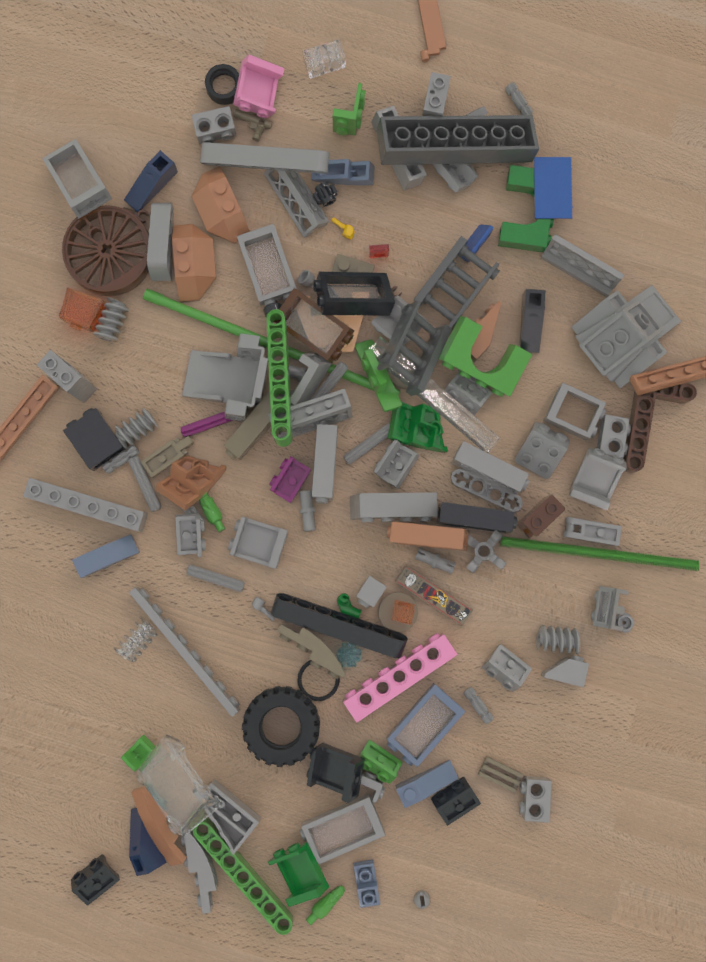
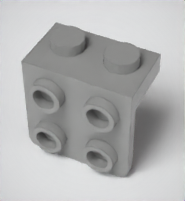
M535 421L529 436L515 458V462L541 477L549 479L566 453L570 440L564 434L550 430L546 424H539Z

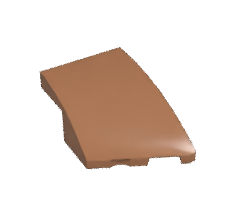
M185 455L171 464L170 476L156 484V491L186 511L215 485L226 471V466L222 464L220 467L210 465L206 460Z

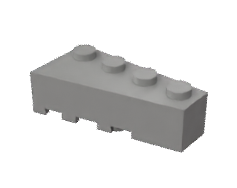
M437 492L359 493L350 496V520L374 522V519H381V522H392L393 519L400 518V522H410L412 518H419V521H431V517L438 516Z

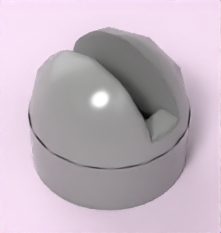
M309 270L302 271L298 277V282L304 287H311L313 285L312 282L315 280V276Z
M423 890L416 892L414 895L415 905L421 909L427 908L430 904L429 894ZM424 895L425 904L421 905L420 896Z

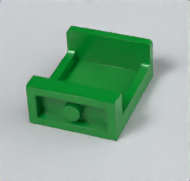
M297 842L289 846L287 850L281 848L273 853L274 857L268 861L269 866L277 863L288 885L291 895L285 900L289 907L318 898L329 888L308 842L301 845Z

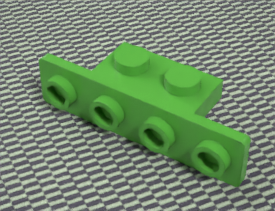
M373 340L355 344V350L361 361L362 368L369 378L370 386L374 389L383 411L387 412L400 408L402 402L387 370L379 371L377 369L380 355Z

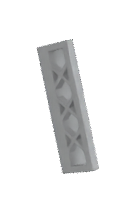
M266 170L264 172L265 177L304 238L308 237L316 228L324 227L329 223L328 218L321 207L317 205L314 196L298 172L277 170L279 181H276L272 176L275 170ZM284 186H287L289 189V197H286L283 193ZM294 202H297L300 206L299 213H296L293 209ZM304 218H307L311 224L307 230L303 225Z

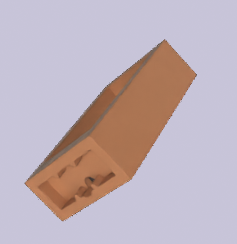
M392 521V525L388 527L387 537L390 538V542L396 544L467 551L469 531L460 528Z

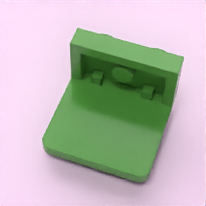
M358 83L353 111L334 108L332 115L333 132L343 136L347 134L356 135V130L361 128V116L364 110L366 90H362V83Z

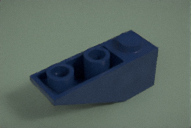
M160 150L146 164L124 198V201L138 213L178 173L175 163Z
M135 807L131 809L129 858L136 876L149 874L167 862L148 834Z

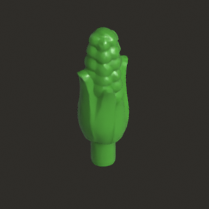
M206 492L200 499L199 504L207 521L215 525L218 533L225 530L221 522L222 513L216 506L213 498Z
M337 886L313 905L312 913L306 918L310 925L318 918L323 919L328 915L341 896H343L345 892L344 886Z

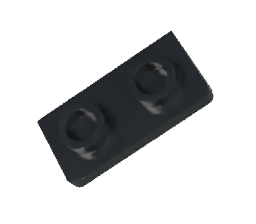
M465 777L454 781L451 785L431 797L436 810L447 826L481 804Z
M102 854L98 858H94L83 870L74 874L71 879V889L88 906L116 884L120 877L106 863V857Z

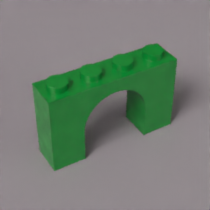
M511 165L508 171L506 190L527 193L534 197V168ZM538 219L536 222L526 225L502 222L498 246L544 253L552 238V235H549V228L553 227L554 219Z

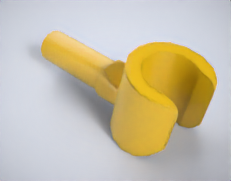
M334 217L331 219L334 224L344 230L342 236L350 240L353 238L355 231L351 225H345Z

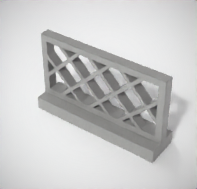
M556 234L541 256V259L606 297L610 295L611 291L624 277V274Z
M342 389L291 406L293 437L317 430V424L332 425L353 418L346 390ZM269 413L268 416L271 422V413ZM279 413L277 418L285 417L286 413ZM281 432L277 437L284 438L287 433Z

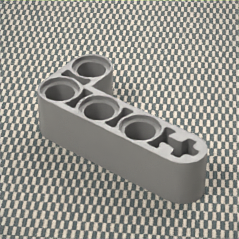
M152 203L147 266L152 281H172L173 278L170 259L173 229L172 203Z

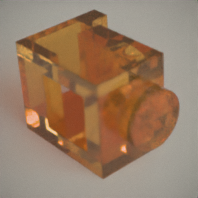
M395 600L391 620L411 625L415 604Z

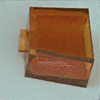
M67 287L59 318L69 323V327L81 331V329L94 332L96 330L95 326L99 324L98 319L102 317L101 311L106 310L104 307L106 302Z

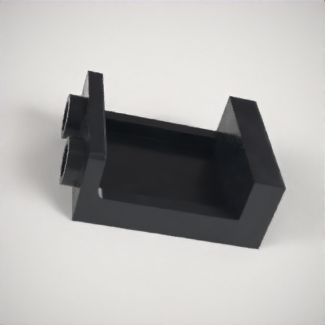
M97 408L88 409L82 414V418L72 420L66 425L67 428L63 430L87 467L92 471H95L105 462L125 450Z
M325 743L314 747L310 753L311 761L310 768L307 771V786L312 787L318 784L343 794L342 801L347 803L356 799L359 796L365 758Z

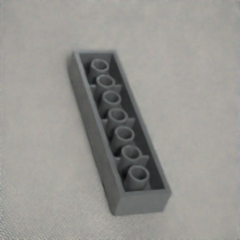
M533 115L380 117L376 130L381 165L532 162L539 151Z

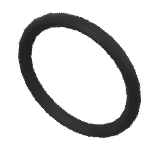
M310 660L301 667L298 673L299 689L313 701L329 699L337 691L340 678L336 679L334 688L329 694L322 697L308 694L303 688L301 679L304 670L311 665L312 660Z

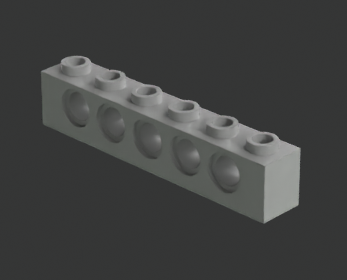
M29 478L23 497L138 532H143L148 513L32 478Z

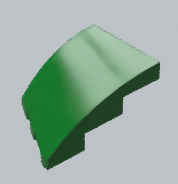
M402 402L400 408L392 410L388 439L392 441L397 440L402 444L441 453L448 451L447 446H444L442 438L444 431L440 423L441 418L438 409L426 404L413 407Z

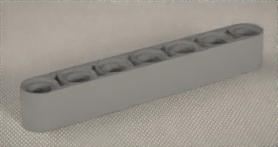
M204 142L201 145L200 163L213 166L327 174L330 153L321 150Z

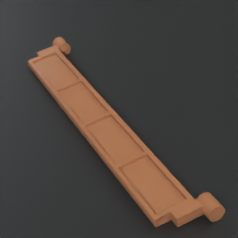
M418 0L427 50L420 51L422 62L429 61V56L440 55V50L446 49L437 0Z

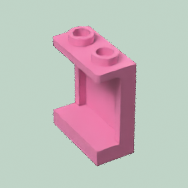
M252 55L246 56L241 63L233 105L238 106L242 111L257 113V116L261 118L272 116L276 111L273 105L278 79L283 76L284 68Z

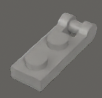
M566 517L565 523L567 526L563 537L619 546L622 526ZM575 525L580 526L579 533L574 532Z

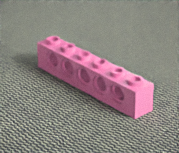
M438 633L434 634L428 639L429 643L424 646L420 644L411 650L412 654L407 658L403 655L395 661V666L390 669L388 666L378 672L379 676L374 680L369 678L361 684L362 688L357 691L353 689L345 694L346 699L343 700V703L356 723L458 655L443 633L441 635ZM430 648H436L438 651L434 659L427 657V651ZM414 659L421 661V667L418 670L410 668V663ZM398 670L403 671L405 674L404 679L401 681H396L393 678L394 673ZM378 683H387L388 689L385 692H379L376 689ZM363 693H368L371 696L369 703L365 704L360 701V696Z

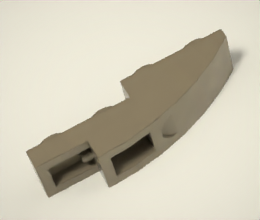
M280 625L277 630L281 633L280 638L289 643L292 639L298 643L296 647L305 652L308 650L312 651L309 659L312 660L311 665L318 669H321L323 666L329 670L327 674L336 679L345 677L343 668L336 656L317 636L302 627L298 634L288 627Z

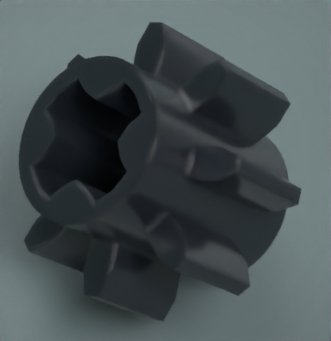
M323 182L315 187L316 192L313 194L317 205L322 203L324 207H327L336 201L335 196L338 195V191L334 184L329 186L328 182Z

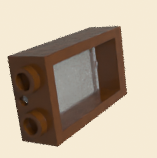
M295 288L279 309L284 313L287 332L331 363L339 359L344 345H348L353 339L354 330L333 315H322L317 303ZM275 320L274 323L277 324V323H279L281 320Z

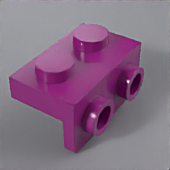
M290 456L289 459H284L280 465V469H282L278 476L274 475L269 485L271 486V492L292 503L312 469Z

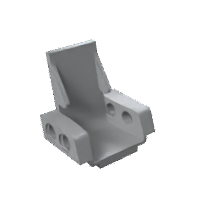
M651 285L629 302L624 299L618 290L615 291L571 328L577 334L576 339L580 343L579 346L603 376L606 375L611 382L614 381L621 388L630 381L631 375L643 372L667 353L658 339L679 324L681 320L653 285Z
M240 334L237 357L231 356L229 353L191 350L182 396L226 403L225 419L244 422L248 406H257L262 400L267 374L268 358H264L265 349L260 346V336Z

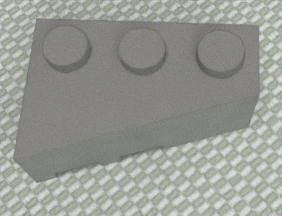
M215 779L198 799L234 855L258 825L261 817Z

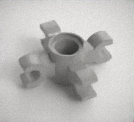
M495 530L487 542L481 543L469 535L468 544L475 549L476 556L466 568L475 573L483 561L490 560L497 567L503 569L507 563L495 555L494 546L503 535ZM483 546H488L490 549L487 557L480 555V549Z

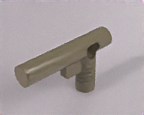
M237 109L234 112V117L250 122L249 128L255 130L252 139L257 142L260 141L264 127L268 129L272 127V121Z

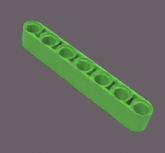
M274 309L267 314L271 428L275 443L280 447H286L291 444L293 439L287 324L284 313L281 310ZM275 320H281L277 324L273 323ZM276 338H282L280 342H273ZM276 357H283L280 361L274 360ZM278 375L284 376L281 380L275 379ZM285 394L282 399H276L277 395ZM279 413H286L285 417L277 418ZM281 432L287 433L284 438L277 437Z
M206 817L199 819L193 828L195 838L273 929L281 935L290 933L293 926V915L238 851L234 855L231 853L229 846L219 834V830L213 821ZM201 824L206 825L208 832H200L198 826ZM212 841H220L222 847L218 849L214 848L212 845ZM225 857H234L235 863H227ZM244 871L249 875V878L241 879L238 873ZM252 888H260L262 894L255 895L252 892ZM273 903L276 908L270 911L266 909L265 905ZM280 919H286L288 920L289 924L287 926H282L279 924L278 921Z

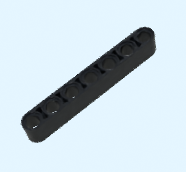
M285 593L276 594L271 610L272 616L393 658H401L408 640L407 636L400 632Z

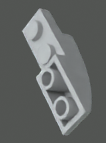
M186 827L184 834L181 835L182 846H186L185 856L187 858L184 864L185 867H188L189 873L197 872L195 874L196 887L199 886L200 894L197 895L198 907H202L203 914L211 913L213 908L211 891H216L218 887L216 870L210 854L195 838L193 829Z

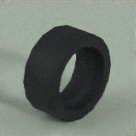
M219 64L212 67L206 74L205 86L207 94L217 104L227 105L234 102L239 78L236 68L227 64ZM221 75H229L234 79L235 87L226 94L216 93L212 86L214 79Z

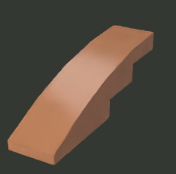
M144 786L133 789L131 793L136 808L156 847L171 866L182 864L187 857L174 844L179 836L166 823L170 815Z

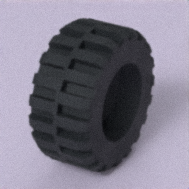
M275 686L274 688L264 690L252 700L243 716V740L248 745L247 749L250 753L253 752L257 760L260 761L261 759L269 766L271 764L277 765V767H283V765L292 766L298 761L301 762L312 752L319 737L320 716L318 715L316 705L301 690H295L290 686ZM276 707H287L293 710L300 720L301 728L298 737L286 745H278L269 741L263 732L262 725L265 715Z

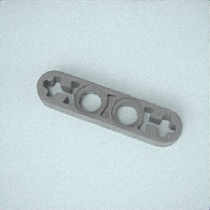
M456 469L451 474L452 484L506 511L517 512L522 508L523 502L521 497L464 469ZM460 473H462V477L466 480L469 479V476L473 478L469 482L468 488L465 487L466 482H456L457 478L454 477L455 474L459 475ZM474 481H480L483 484V489L480 492H475L472 489ZM494 489L498 490L501 494L500 499L497 501L492 500L490 497V492ZM505 494H507L506 499L513 500L515 498L518 507L511 509L510 503L506 501L504 505L500 503L504 499Z

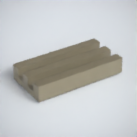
M486 756L478 773L479 776L513 793H516L517 786H519L520 780L524 776L522 773ZM488 762L516 775V779L487 766ZM487 770V771H489V772H491V773H493V774H495V775H497V776H499V777H501V778H503V779H505V780H507V781L513 783V786H510V785H508V784H506V783H504V782H502V781H500V780H498V779H496V778H494V777H492V776H490V775L484 773V771Z

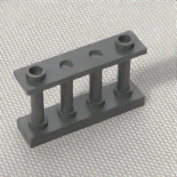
M463 236L458 239L414 298V302L419 301L421 303L420 306L423 303L425 305L429 304L450 320L451 323L448 327L451 329L455 327L459 317L468 309L489 279L494 280L500 272L498 270L499 263L496 262L491 267L468 250L469 247L466 246L468 240ZM459 255L466 257L487 273L481 283L456 266L457 263L454 261ZM447 271L454 273L475 289L469 299L444 282L445 279L442 277ZM435 287L442 289L463 305L457 315L432 298L433 295L430 293Z
M419 301L407 304L402 309V316L385 352L379 358L380 362L377 367L379 371L391 367L404 377L409 384L406 393L410 396L424 392L452 330L447 325L434 328L417 313L421 304ZM413 320L430 334L428 343L410 329ZM406 336L423 349L421 359L402 344ZM398 352L416 365L414 374H411L395 360Z

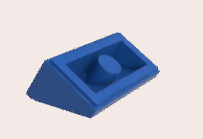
M479 225L468 239V244L466 245L469 247L468 250L476 254L491 235L493 226ZM459 255L467 263L470 262L466 257Z

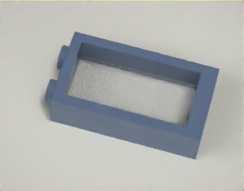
M433 683L387 735L386 738L389 741L387 745L394 752L399 750L404 755L402 759L410 766L414 764L418 767L466 711Z

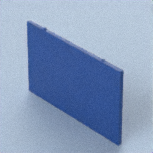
M534 157L535 219H572L571 157Z

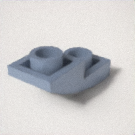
M373 859L354 862L360 908L380 905Z

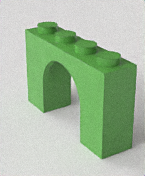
M460 316L439 356V360L443 362L442 366L453 370V368L459 370V375L466 379H470V377L476 379L475 384L485 389L487 386L492 388V393L499 397H503V395L510 397L532 354L517 345L509 344L500 363L494 369L488 372L479 371L472 362L471 349L483 326L467 317Z

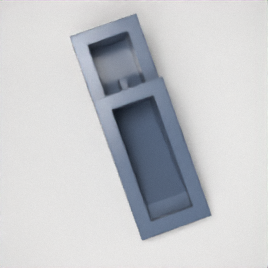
M329 160L328 173H312L311 180L339 185H373L375 166L371 161Z
M128 535L83 554L72 561L80 578H85L140 552L132 535Z

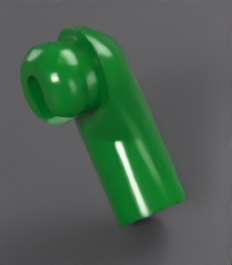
M340 594L337 598V604L341 613L359 618L361 609L352 607L348 594Z

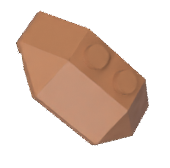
M220 166L203 173L191 197L206 230L229 242L237 243V236L250 232L227 178Z
M194 224L173 226L172 245L180 302L200 301L216 279L213 239Z

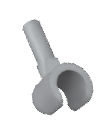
M255 597L252 603L253 607L273 621L276 617L272 616L263 607L266 601Z

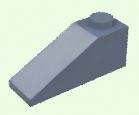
M448 760L395 786L404 808H407L424 800L459 778L451 761Z

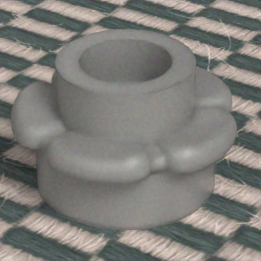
M624 613L616 616L615 626L623 627L622 631L624 633L631 631L634 626V620L630 614Z

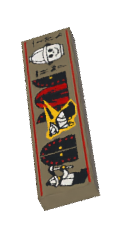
M407 565L396 580V583L461 626L464 625L473 609Z

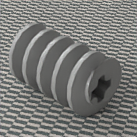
M107 297L110 303L104 304L107 310H102L101 314L104 317L98 319L102 325L95 326L99 332H93V335L110 342L111 340H118L114 333H121L117 326L124 325L120 318L126 319L127 317L122 312H129V309L125 304Z
M142 408V416L137 412L135 413L136 420L128 417L129 424L122 421L123 428L115 426V435L125 449H127V442L131 445L134 444L133 437L139 441L141 440L140 433L147 436L146 429L153 432V425L159 428L151 413Z
M541 625L536 637V648L539 650L540 645H543V649L546 651L548 646H551V650L554 652L557 646L560 653H562L564 647H566L569 654L572 648H574L575 653L579 654L580 635L576 628L570 631L567 627L564 630L561 627H557L554 630L553 626H549L546 629L545 625Z

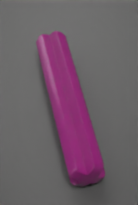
M224 411L182 426L181 433L185 438L233 420L225 419Z

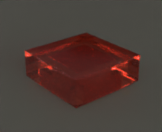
M389 244L369 245V258L389 256Z

